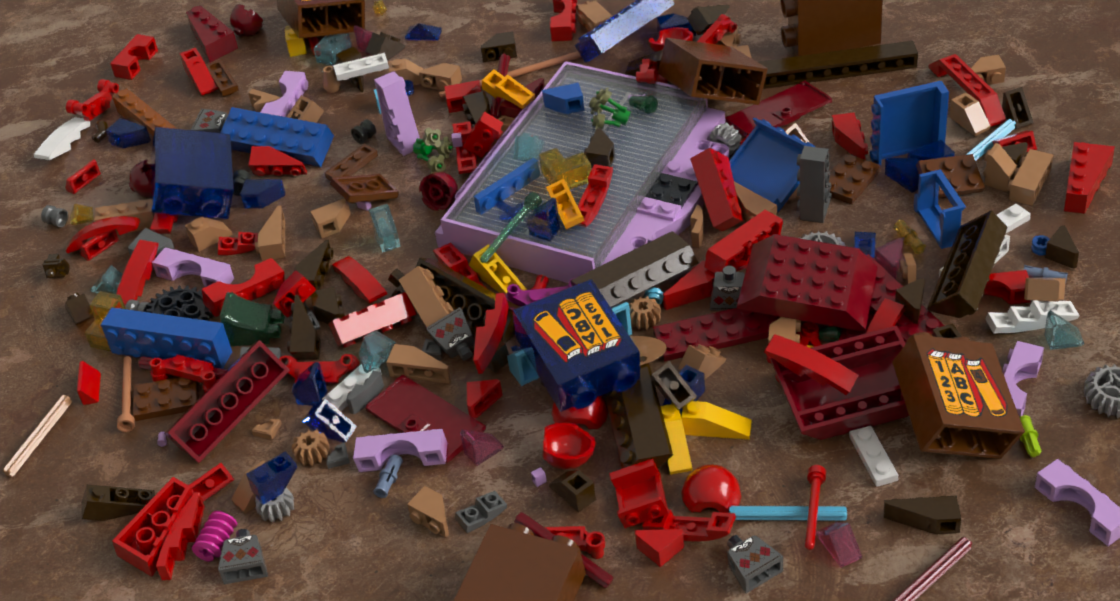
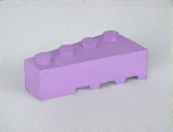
M393 71L374 79L387 139L405 156L414 152L413 145L416 139L420 137L406 94L405 81Z

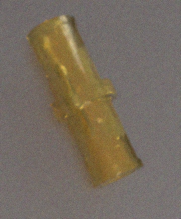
M898 220L893 228L902 237L901 240L904 244L909 245L915 254L923 253L926 245L918 238L917 232L911 229L904 220Z

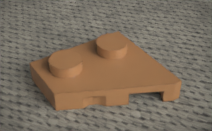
M912 253L903 254V260H900V273H902L905 285L916 281V263Z

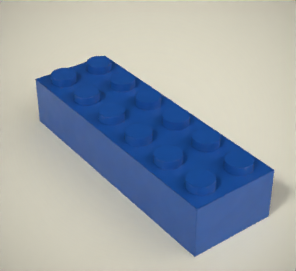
M232 107L218 139L227 149L251 153L252 146H270L303 162V164L321 167L334 135L325 124Z
M112 307L101 323L112 353L118 355L168 359L178 354L212 363L214 368L223 369L232 353L224 325L219 322Z

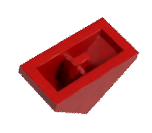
M498 379L467 382L469 416L477 419L503 396L501 383Z
M683 529L635 530L637 549L659 567L663 566L684 548Z

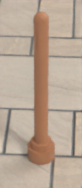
M129 356L123 359L122 414L117 418V428L121 432H130L135 427V419L130 414L132 359Z

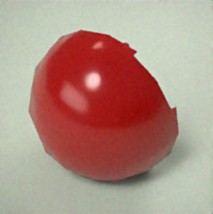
M667 28L659 32V38L656 42L653 38H649L648 41L651 49L657 52L663 49L665 38L693 41V33L688 28Z
M574 384L566 387L555 397L551 413L555 423L584 424L588 429H599L607 419L608 409L604 397L594 387L585 384Z
M554 423L545 427L542 457L553 467L562 470L576 469L585 464L593 455L596 442L594 437L579 428L578 425Z
M714 464L703 465L692 471L686 477L681 491L682 500L691 512H701L704 508H715L719 512L729 513L730 506H739L742 497L739 482L728 469Z

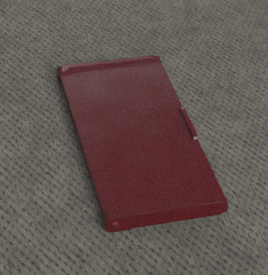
M802 81L795 86L760 101L759 105L753 104L725 117V123L727 122L729 126L733 125L735 130H739L738 132L746 137L756 126L753 121L754 117L759 120L764 119L776 128L796 121L801 116L832 103V98L809 82Z
M405 375L398 377L365 407L367 412L393 427L399 433L443 429L448 443L446 463L450 462L486 430V425Z

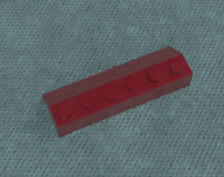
M260 340L255 342L164 434L179 449L200 463L290 369Z

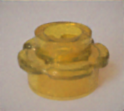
M382 0L374 1L372 6L374 12L377 15L381 14L383 16V13L387 12L385 4Z

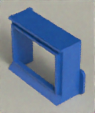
M941 169L919 174L918 194H914V211L918 212L941 249L952 247L961 226L962 211L966 206ZM939 186L953 205L952 208L942 210L938 205Z

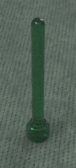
M530 192L526 196L521 210L480 257L481 263H486L530 210L537 209L541 205L542 199L538 194Z

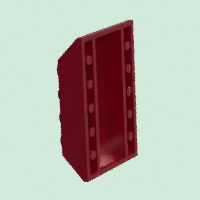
M774 234L752 246L737 309L865 332L878 266L859 248Z
M897 326L811 348L859 375L847 395H844L828 383L822 386L806 374L800 377L771 358L772 366L801 434L823 440L870 425L872 427L909 416L892 363L905 346L904 339Z

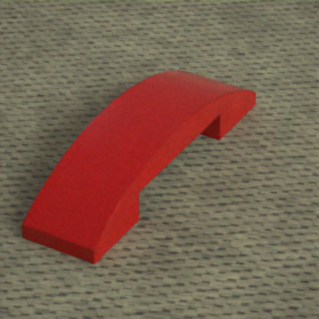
M471 121L452 124L453 133H461L462 145H464L467 136L472 130ZM463 146L456 147L459 174L474 172L477 168L476 154Z
M594 164L588 176V186L578 204V208L585 221L577 224V226H589L598 214L611 182L613 167Z
M116 216L93 222L82 228L72 237L65 251L67 254L81 249V246L89 238L117 229L119 235L138 229L140 219L132 216Z
M668 509L669 514L645 521L642 527L644 530L683 529L684 541H711L729 535L736 515L735 513L713 512L711 518L674 516L672 511Z

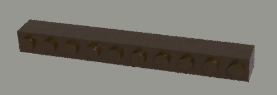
M912 40L759 61L758 63L768 68L763 89L796 85L802 81L811 83L917 68L918 51Z

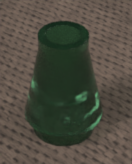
M632 95L629 99V105L650 114L657 110L658 100L653 95Z

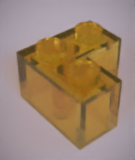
M557 148L539 154L541 173L550 185L563 178L569 190L588 183L591 163L583 152L565 159Z
M100 291L89 304L95 320L87 328L85 335L90 347L111 352L101 323L112 307L126 308L121 295Z

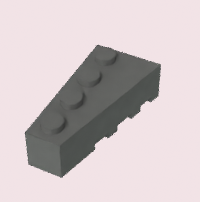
M804 146L802 154H798L797 166H800V169L797 173V181H800V184L797 188V196L800 197V200H798L797 211L800 212V220L824 223L832 199V193H829L831 190V183H829L830 171H828L830 165L829 149Z

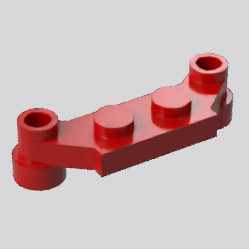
M722 14L697 42L716 44L723 38L725 33H734L737 29V24L731 21L730 17Z
M642 59L640 71L636 72L637 83L647 82L648 84H656V82L668 84V80L658 74L657 62L651 59Z
M99 80L97 84L99 93L84 103H79L77 100H68L66 112L75 115L79 114L84 117V120L91 121L110 108L112 96L119 91V85L109 80Z
M178 354L172 358L164 360L154 358L150 361V374L153 382L166 380L169 378V374L203 383L205 393L217 381L213 372V365L209 362Z
M344 354L338 361L298 362L289 355H283L279 358L284 365L288 361L286 365L290 369L288 373L295 378L296 384L339 383V378L347 372H353L360 364L359 359L352 354Z
M585 526L544 527L554 535L565 536L573 540L580 548V551L588 552L594 559H600L604 556L605 537L601 532L594 531L589 533L586 531Z

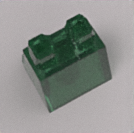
M227 292L220 319L224 325L230 346L233 347L253 345L259 340L263 344H269L271 338H280L281 326L274 323H284L285 316L280 310H273L271 304L253 302L233 292Z

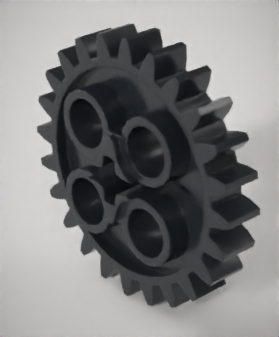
M180 285L175 290L173 287H170V291L163 289L162 295L156 293V299H150L151 303L147 304L148 309L146 310L148 313L205 321L213 318L211 311L203 304L202 290L197 292V287L190 290L189 285L184 289Z

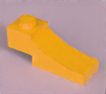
M494 69L482 79L483 90L494 98L500 97L510 101L522 110L535 99L533 92L509 75L504 77Z
M564 178L546 187L566 230L585 221Z

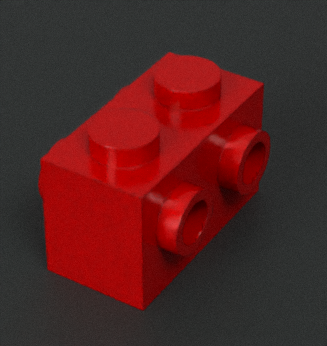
M484 111L467 136L463 147L482 158L494 146L492 143L494 139L498 141L502 135L501 127L503 122Z

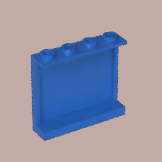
M942 81L874 96V104L871 105L873 114L871 128L873 132L870 136L872 145L870 158L872 162L881 165L882 159L933 148L937 155L945 153L949 91Z
M754 117L755 128L729 161L733 180L776 204L777 212L779 213L800 184V181H797V173L800 169V166H797L798 154H802L804 146H815L810 142H802L794 134L791 136L786 134L782 128H775L764 119L759 120Z

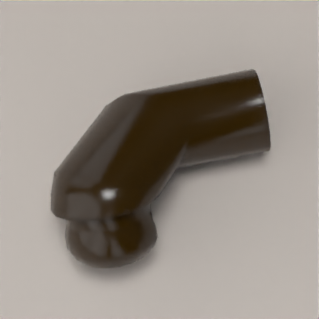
M99 120L95 124L98 132L92 136V139L96 143H99L109 134L108 124L103 120Z

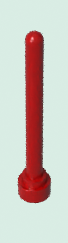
M820 465L811 466L807 474V480L811 484L805 548L807 550H812L815 546L820 486L826 481V469Z

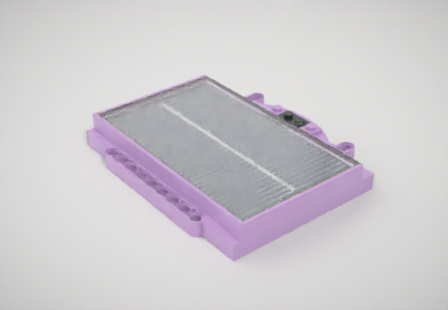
M565 61L544 89L579 83L583 94L585 111L564 114L544 107L541 91L537 98L519 113L456 193V201L442 217L441 225L435 232L437 245L441 247L451 242L462 254L473 256V254L489 244L509 267L569 283L571 279L577 278L671 231L679 235L690 226V217L696 205H700L703 208L705 203L690 158L708 148L719 151L729 158V147L725 144L710 141L711 138L709 136L717 125L725 123V111L708 108L706 98L691 97L675 85L656 82V84H648L647 82L637 83L634 76ZM608 87V91L612 93L610 99L626 107V110L631 112L626 126L621 124L620 127L604 124L602 129L614 143L615 160L611 166L613 167L611 182L604 202L591 224L587 227L575 225L566 230L546 187L564 178L578 206L588 186V176L592 168L587 167L586 159H584V150L586 147L588 148L590 138L595 134L596 129L595 126H592L591 119H593V115L591 114L589 103L593 97H596L597 91ZM646 94L645 102L643 100L628 99L629 95ZM606 102L605 106L616 109L615 106ZM602 110L600 114H605V120L615 121L612 119L613 113ZM535 158L539 161L540 177L482 215L476 212L474 202L476 194L530 159Z

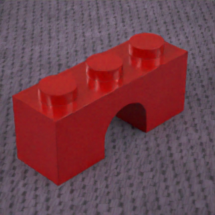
M137 34L110 63L114 76L132 80L141 70L138 60H150L158 52L155 38Z

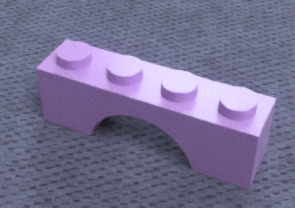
M285 71L279 80L283 97L266 103L261 113L287 117L299 97L303 96L304 92L308 89V80H306L305 73Z
M166 247L152 262L157 277L171 281L190 274L201 276L204 287L218 281L231 284L234 280L230 264Z
M1017 341L1015 348L1009 351L1007 358L1009 364H1004L1002 371L1020 417L1025 410L1027 393L1019 389L1016 383L1023 379L1037 377L1042 363L1044 347Z
M443 429L357 437L353 459L359 472L381 470L389 460L390 455L393 454L415 455L422 461L424 466L446 464L448 443Z
M1056 459L1037 473L1035 488L1052 502L1068 500L1084 506L1092 516L1089 532L1104 544L1109 546L1120 538V507L1111 501L1107 495L1098 491L1089 481L1080 477L1071 467L1065 465L1059 459Z

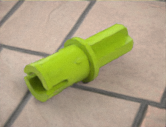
M1023 415L1020 416V420L1025 433L1020 437V440L1024 443L1027 454L1034 458L1041 454V448L1037 440L1038 433L1033 428L1031 418Z

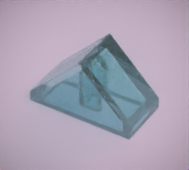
M111 265L91 287V292L116 296L123 274Z
M1051 310L1047 313L1044 335L1050 350L1079 347L1085 344L1076 326Z

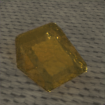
M74 204L71 211V225L93 221V207Z

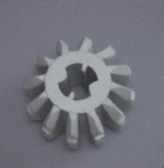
M727 122L717 125L709 135L710 141L727 145L729 147V155L734 154L738 150L742 136L738 134L739 130H735L734 126H729Z
M278 484L274 487L267 486L266 490H260V494L255 497V508L264 521L268 519L272 523L276 519L282 521L283 516H290V511L294 510V497L286 486L280 487Z

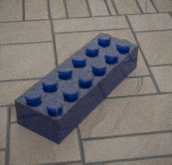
M636 0L578 38L580 42L574 46L585 63H587L675 5L673 0Z

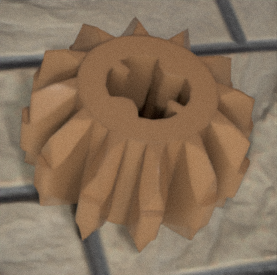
M639 296L637 300L631 299V303H629L631 327H637L638 330L641 328L648 330L649 326L654 327L656 323L660 322L661 308L655 299H649L648 296L646 298Z
M308 429L307 433L300 432V436L295 437L291 445L295 460L301 462L303 466L310 463L313 467L315 462L321 463L322 458H327V454L330 451L327 437L318 430L311 432Z

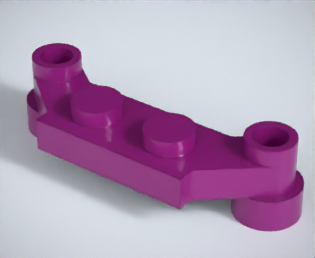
M570 281L565 287L521 290L518 285L511 284L507 287L505 295L508 301L524 308L529 306L530 311L533 308H537V311L557 309V305L562 300L577 296Z

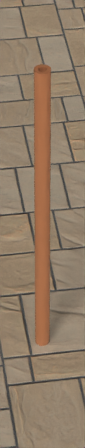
M589 48L509 71L507 75L514 78L558 65L565 61L568 62L590 55ZM445 91L439 92L440 99L446 98Z

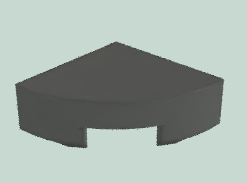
M425 339L422 351L437 360H442L441 348L435 341Z
M345 442L337 445L335 450L327 456L328 469L350 463Z

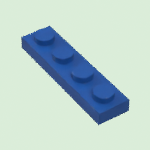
M535 158L530 159L474 196L476 212L482 215L540 177L539 161Z

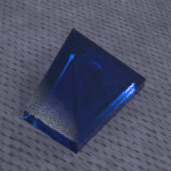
M418 23L408 28L405 40H439L442 28Z

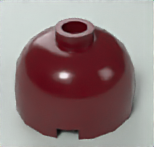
M235 5L230 14V24L234 29V33L238 36H253L257 34L264 25L262 23L263 19L252 9L247 11L244 9V5Z
M146 159L136 164L130 171L129 186L138 195L151 198L158 195V169L153 163L148 164Z
M434 172L421 180L419 192L422 191L423 198L421 199L428 208L434 211L444 210L454 203L455 195L458 192V185L451 175L445 172Z

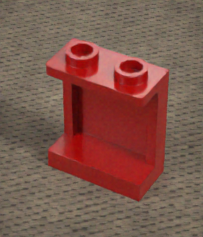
M653 458L609 473L618 500L619 510L617 514L624 528L669 514L661 475Z

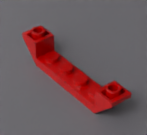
M956 54L929 64L928 68L937 77L948 74L969 95L979 101L990 127L1006 121L997 93Z

